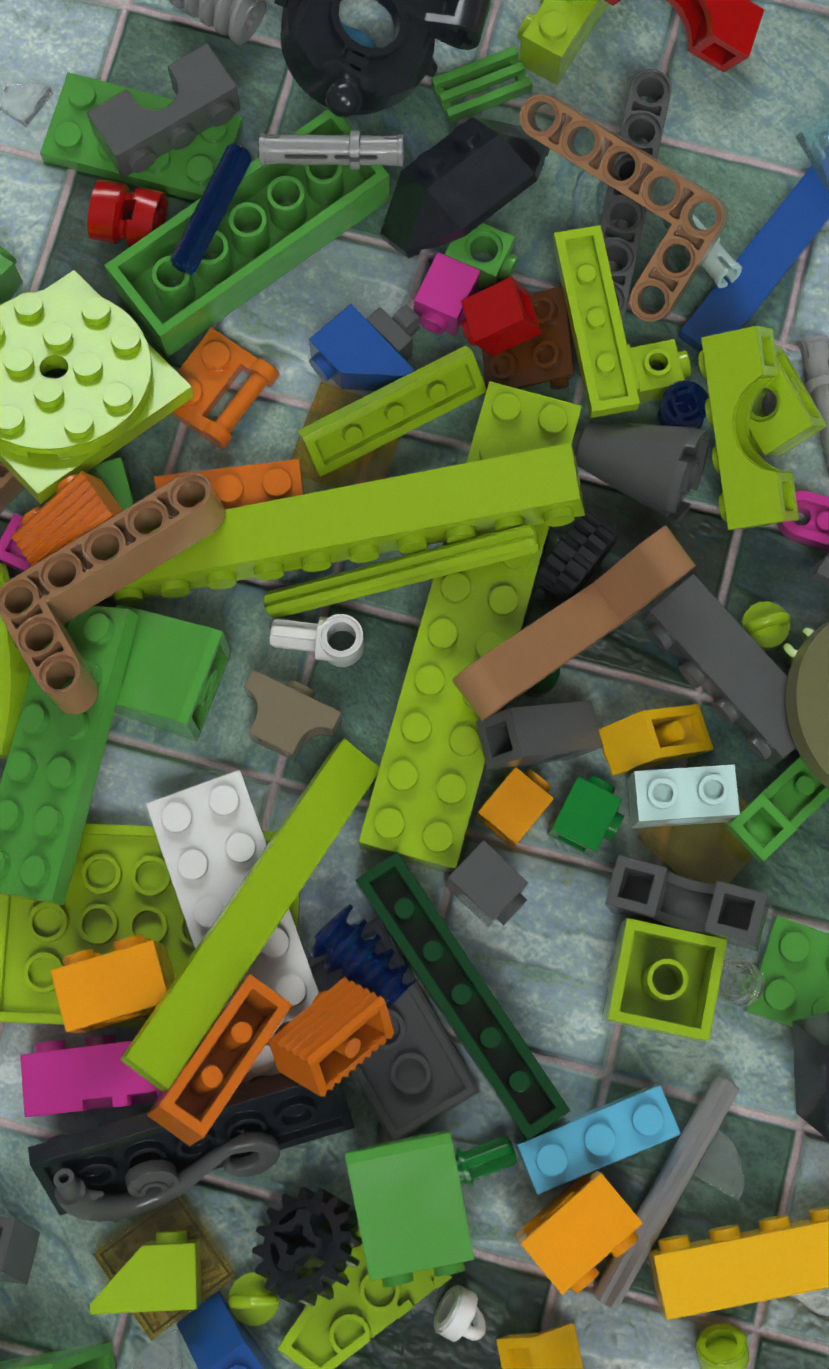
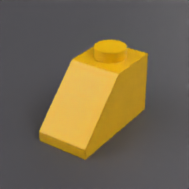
M699 704L642 710L598 729L603 745V755L609 764L612 776L653 769L714 750Z

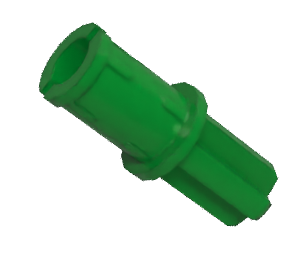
M502 1136L463 1152L459 1147L456 1149L457 1154H455L460 1185L468 1183L469 1188L474 1187L473 1181L514 1166L517 1163L516 1153L507 1136Z

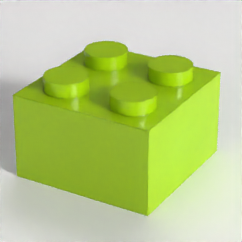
M626 918L620 922L601 1021L697 1042L709 1041L727 939Z

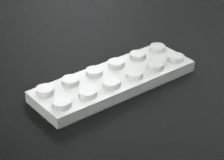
M241 770L146 803L195 949L267 846ZM290 908L243 977L244 979L251 974L292 1004L279 1026L296 1018L312 1004L314 998L319 994ZM267 1042L241 1081V1084L247 1083L257 1076H271L281 1073L277 1070L269 1042Z

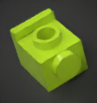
M675 339L630 347V344L627 345L640 404L681 395L686 383L685 379L691 377V365L687 351L677 350ZM663 363L664 370L656 371L650 365Z

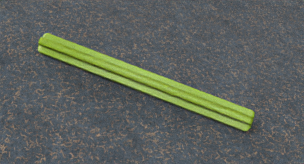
M524 524L282 587L264 594V608L268 615L277 619L536 553L540 548L539 536L532 524Z

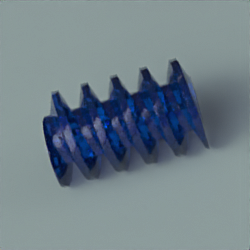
M349 904L314 936L316 941L310 951V956L316 959L329 954L323 967L327 974L343 969L338 982L346 977L349 982L353 981L357 985L360 984L363 989L367 988L370 993L374 992L378 997L382 996L386 1001L387 1008H390L419 979L406 984L402 982L409 967L406 964L392 969L388 967L395 952L392 948L379 954L374 951L381 936L377 933L363 939L361 934L367 921L361 919L349 924L347 919L354 908Z

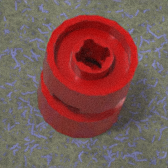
M99 179L93 189L88 209L87 230L89 238L112 244H118L121 239H125L128 247H131L166 222V193L138 187L132 193L128 185L124 183Z

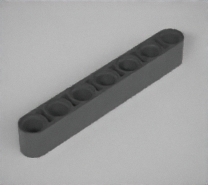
M646 69L633 77L619 136L656 159L658 158L671 97V83L663 72L656 69ZM649 96L654 98L656 102L648 103L640 97ZM641 137L644 138L648 143L638 144L633 142L630 138ZM623 153L614 162V172L620 180L630 178L635 170V161L629 153ZM608 185L600 225L608 261H614L623 268L620 271H611L623 324L647 209ZM622 219L627 221L631 227L627 229L619 228L611 221ZM574 344L572 350L574 371L581 377L580 367Z

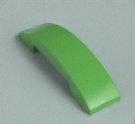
M800 756L740 812V815L734 818L726 828L761 864L829 798V789L814 776Z

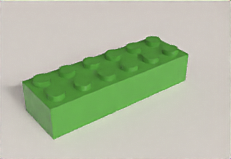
M327 109L291 135H350V132L353 130L343 117H338ZM258 157L104 266L112 288L168 358L390 200V175L382 165H361V170H351L350 165H261L260 158Z

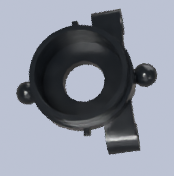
M342 0L274 1L275 4L284 7L281 20V48L291 75L311 98L327 107L334 115L343 118L352 115L372 114L394 106L409 96L425 75L434 77L438 68L433 59L435 39L457 49L471 50L479 45L491 6V0H375L390 13L394 24V38L385 47L369 48L355 42L343 29L339 18V6Z

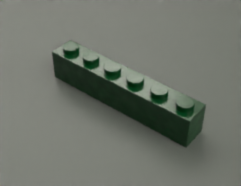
M396 852L355 880L356 886L383 924L523 1138L530 1140L571 1110L399 853Z

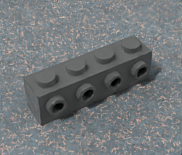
M692 574L649 611L644 620V623L648 626L646 633L661 651L665 652L669 649L681 663L678 666L681 674L695 688L702 686L714 699L711 705L718 716L727 724L731 725L734 722L747 736L744 742L749 750L759 760L765 761L768 759L774 766L796 748L790 733L786 713L785 694L788 677L703 583Z

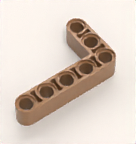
M537 94L528 98L521 107L519 117L522 129L530 137L671 223L670 228L630 294L631 310L639 319L646 322H654L669 316L677 307L726 227L728 209L725 202L561 99L545 94ZM549 104L555 112V120L549 129L541 131L536 125L535 115L541 106ZM589 128L594 134L595 145L589 154L582 156L576 151L574 140L580 130ZM629 153L634 158L635 170L629 179L623 181L615 175L614 162L619 155ZM663 177L670 178L676 187L674 199L665 206L659 204L653 196V188L656 182ZM703 202L710 203L716 210L717 218L715 224L708 230L699 229L693 221L695 208ZM677 244L685 246L691 258L689 266L682 272L674 270L668 263V253ZM650 286L658 287L664 293L665 304L660 312L649 311L643 303L644 292Z
M194 472L177 477L7 581L0 588V616L38 686L62 712L70 715L83 713L93 706L98 696L96 680L64 624L212 534L222 525L225 519V508L210 481L204 475ZM51 642L46 649L42 650L46 644ZM73 679L72 683L69 686L62 689L66 682Z
M666 525L630 551L595 582L476 660L456 675L452 682L480 720L484 721L619 627L697 565Z

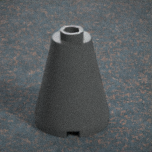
M590 421L585 429L580 427L577 430L572 447L579 468L667 520L678 523L682 521L691 506L690 503L683 501L685 495H688L691 489L697 490L701 481L709 449V441L704 438L709 432L698 427Z

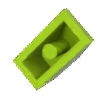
M187 1230L157 1231L156 1241H148L142 1245L90 1303V1315L197 1309L202 1303L200 1238L187 1239Z

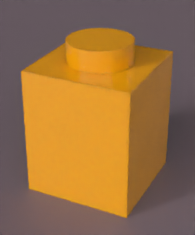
M515 767L477 812L476 819L514 849L551 805L554 798L547 793L551 787L534 771L528 769L523 773Z

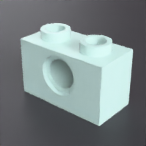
M735 764L634 771L627 779L631 829L730 822L740 815Z

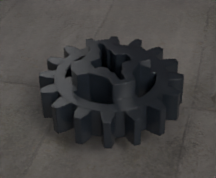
M300 1187L298 1199L285 1193L282 1195L283 1208L280 1211L271 1207L267 1209L266 1212L272 1221L269 1226L257 1227L256 1232L264 1237V1242L253 1247L252 1253L264 1259L255 1268V1272L257 1275L267 1279L264 1286L266 1290L294 1305L300 1301L308 1306H315L317 1294L328 1300L334 1298L332 1285L335 1282L345 1286L349 1284L350 1281L344 1271L347 1266H359L360 1261L352 1256L351 1252L352 1248L362 1245V1239L351 1232L358 1226V1219L356 1216L348 1213L350 1205L322 1188H318L316 1192H313L306 1187ZM300 1244L307 1245L305 1248L299 1247ZM310 1244L316 1245L315 1248H311L308 1246Z

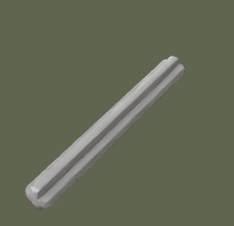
M717 1075L712 1078L636 1214L643 1223L635 1230L639 1239L621 1256L617 1258L612 1257L596 1285L593 1295L606 1306L612 1309H617L620 1306L736 1098L739 1088L728 1079Z

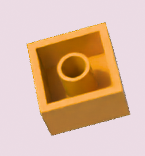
M144 934L114 942V952L102 955L101 952L94 953L93 949L63 957L64 966L50 971L66 1032L86 1034L151 1014L175 980L166 946L151 940V938H144Z
M595 1170L575 1180L514 1235L562 1295L570 1288L577 1294L598 1276L599 1271L595 1266L608 1254L611 1253L617 1258L636 1243L639 1236L635 1233V1230L643 1223L603 1174Z

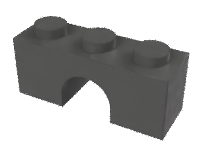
M208 43L168 65L172 88L177 95L169 106L159 110L145 109L135 102L126 89L87 112L94 136L122 178L132 172L139 173L148 169L158 157L172 149L178 150L188 146L195 139L196 135L212 126L218 127L226 124L234 117L236 112L241 110L237 86Z
M618 855L605 905L611 913L648 923L727 939V944L758 952L770 901L768 894L721 881H717L716 884H707L690 880L671 873L666 867Z

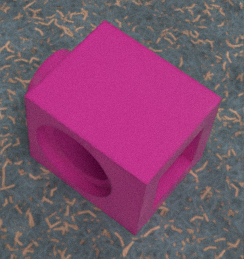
M437 252L414 299V312L420 317L418 320L419 324L432 333L443 334L446 332L456 337L462 325L461 322L465 318L461 300L478 292L480 270Z

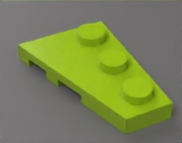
M358 1228L355 1235L361 1237L360 1229ZM363 1244L352 1248L351 1255L356 1257L360 1263L359 1266L346 1267L344 1273L350 1281L349 1284L345 1286L335 1282L332 1285L334 1298L331 1300L317 1294L315 1306L306 1305L277 1350L303 1369H335L392 1322L414 1308V1305L432 1291L450 1280L452 1275L435 1277L433 1268L412 1272L414 1278L412 1282L383 1287L382 1279L370 1281Z

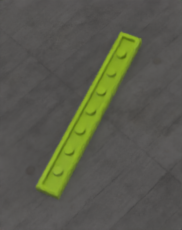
M345 738L336 743L120 1060L161 1092L170 1089L376 778L379 767Z

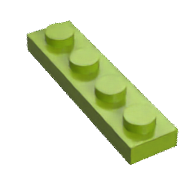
M601 225L556 232L553 235L552 242L590 418L638 410L640 401Z
M465 345L307 425L297 432L314 471L319 477H322L486 393L487 389L474 353Z

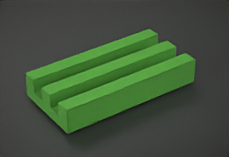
M515 46L431 78V87L448 124L531 93L533 86L530 77L525 75L523 62L518 60V52ZM515 78L516 82L452 106L450 103L470 94L476 95L489 90L491 86Z

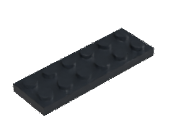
M278 1073L271 1076H257L247 1083L239 1085L205 1137L191 1146L148 1117L147 1114L150 1111L148 1110L146 1113L126 1119L105 1121L95 1128L75 1134L54 1136L44 1143L28 1147L32 1170L61 1216L68 1213L56 1200V1186L53 1182L55 1174L61 1169L67 1168L73 1171L75 1177L83 1180L88 1189L100 1190L104 1193L128 1192L125 1175L130 1168L139 1163L150 1160H166L172 1162L178 1172L215 1147L242 1133L250 1131L270 1133L278 1140L280 1150L350 1130L355 1128L341 1082L340 1084L335 1083L333 1090H327L325 1097L315 1094L286 1075ZM252 1151L231 1155V1157L247 1156L251 1154ZM221 1162L217 1167H215L213 1170L222 1168V1167H223L222 1162Z

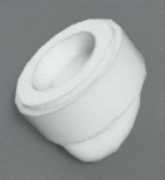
M461 1285L451 1287L445 1293L436 1309L433 1322L435 1332L453 1342L459 1340L462 1336L472 1341L481 1339L485 1335L486 1322L483 1314L477 1307V1295Z

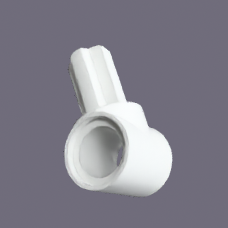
M336 614L331 617L320 616L318 624L276 619L273 620L270 630L271 646L315 652V660L328 661L337 667L353 665L360 659L364 650L362 627L355 618L346 614ZM339 631L349 632L355 637L352 647L344 651L333 649L328 644V641L334 633Z

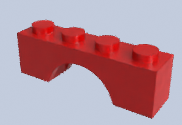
M604 0V1H606V2H608L609 4H611V5L614 6L615 4H617V3H618L619 1H621V0ZM666 0L676 10L683 22L687 36L688 52L723 73L750 56L764 13L763 8L750 0Z

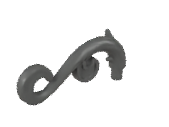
M250 1131L239 1134L215 1147L178 1172L173 1163L166 1160H150L139 1163L130 1168L125 1175L128 1192L104 1193L100 1190L88 1189L83 1180L75 1177L73 1171L67 1168L61 1169L55 1174L53 1179L56 1186L55 1197L59 1205L67 1213L78 1219L96 1222H118L120 1219L149 1212L179 1197L221 1162L224 1170L230 1175L249 1177L260 1174L276 1164L280 1157V1147L278 1140L272 1134L263 1131ZM252 1151V1153L247 1156L231 1157V1155Z

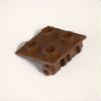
M562 286L530 294L542 334L493 357L482 350L486 389L489 381L517 389L550 382L551 389L558 390L569 386V379L575 376L570 321Z

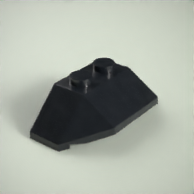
M471 117L465 123L458 125L452 133L431 149L421 153L415 161L400 172L380 232L383 240L409 259L419 255L423 249L437 248L465 237L538 180L544 166L545 157L548 156L550 148L530 137L522 129V126Z

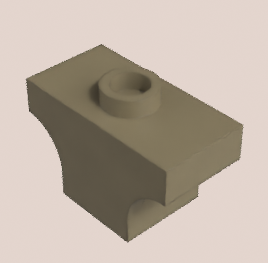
M252 670L244 686L248 697L257 704V715L248 732L251 740L294 762L307 741L317 736H330L334 738L343 721L340 711L313 699L316 693L299 682L289 680L286 686Z

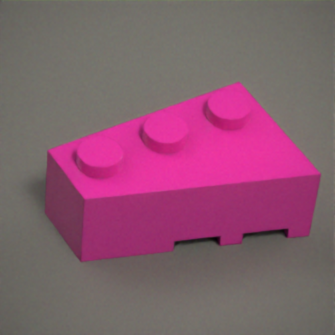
M115 1034L85 1037V1047L66 1049L65 1040L34 1043L35 1053L20 1055L24 1117L154 1103L162 1092L120 1060L132 1041L116 1043Z

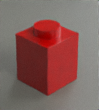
M512 277L461 300L466 317L461 323L467 340L472 346L477 345L492 357L542 334L530 293Z

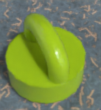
M769 601L758 602L750 606L745 612L740 625L764 651H771L779 647L787 638L790 630V615L778 604Z
M255 1271L244 1273L234 1282L228 1299L230 1311L234 1317L241 1323L249 1326L267 1323L274 1317L280 1306L279 1296L266 1290L264 1287L267 1279L257 1275Z
M716 1323L706 1327L699 1333L696 1339V1354L701 1369L746 1368L749 1363L748 1342L743 1331L727 1323Z

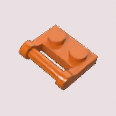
M211 327L177 371L192 386L193 398L170 415L215 446L225 449L233 438L230 434L263 389L266 386L272 387L280 374L271 364L261 358H256ZM242 370L249 374L250 377L216 421L207 419V416Z

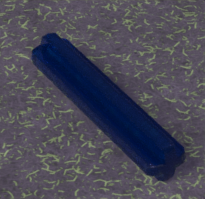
M232 143L224 151L171 256L172 266L176 270L187 275H192L196 272L251 163L250 152L246 148Z

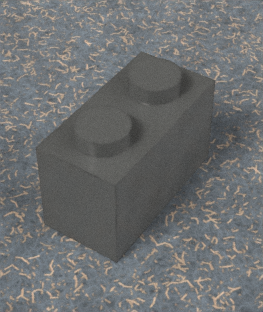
M485 840L451 873L446 887L487 927L496 919L504 926L527 901L521 893L528 885V882Z

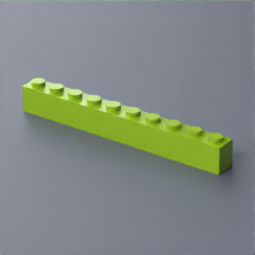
M571 443L225 509V519L215 532L107 597V599L115 605L120 604L131 607L142 604L144 598L161 595L165 598H180L190 594L191 589L207 586L217 590L234 587L239 580L254 577L257 580L270 581L283 577L286 571L303 569L307 572H318L329 569L332 566L331 563L350 560L354 563H366L378 559L379 554L398 551L402 554H413L426 550L428 548L427 545L446 541L448 544L474 538L478 535L489 534L524 524L537 525L545 523L546 526L550 527L564 526L572 523L575 519L574 517L585 516L573 447Z

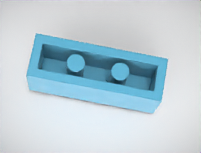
M650 1085L549 1127L530 1140L523 1138L514 1142L532 1189L538 1195L681 1135L661 1085Z

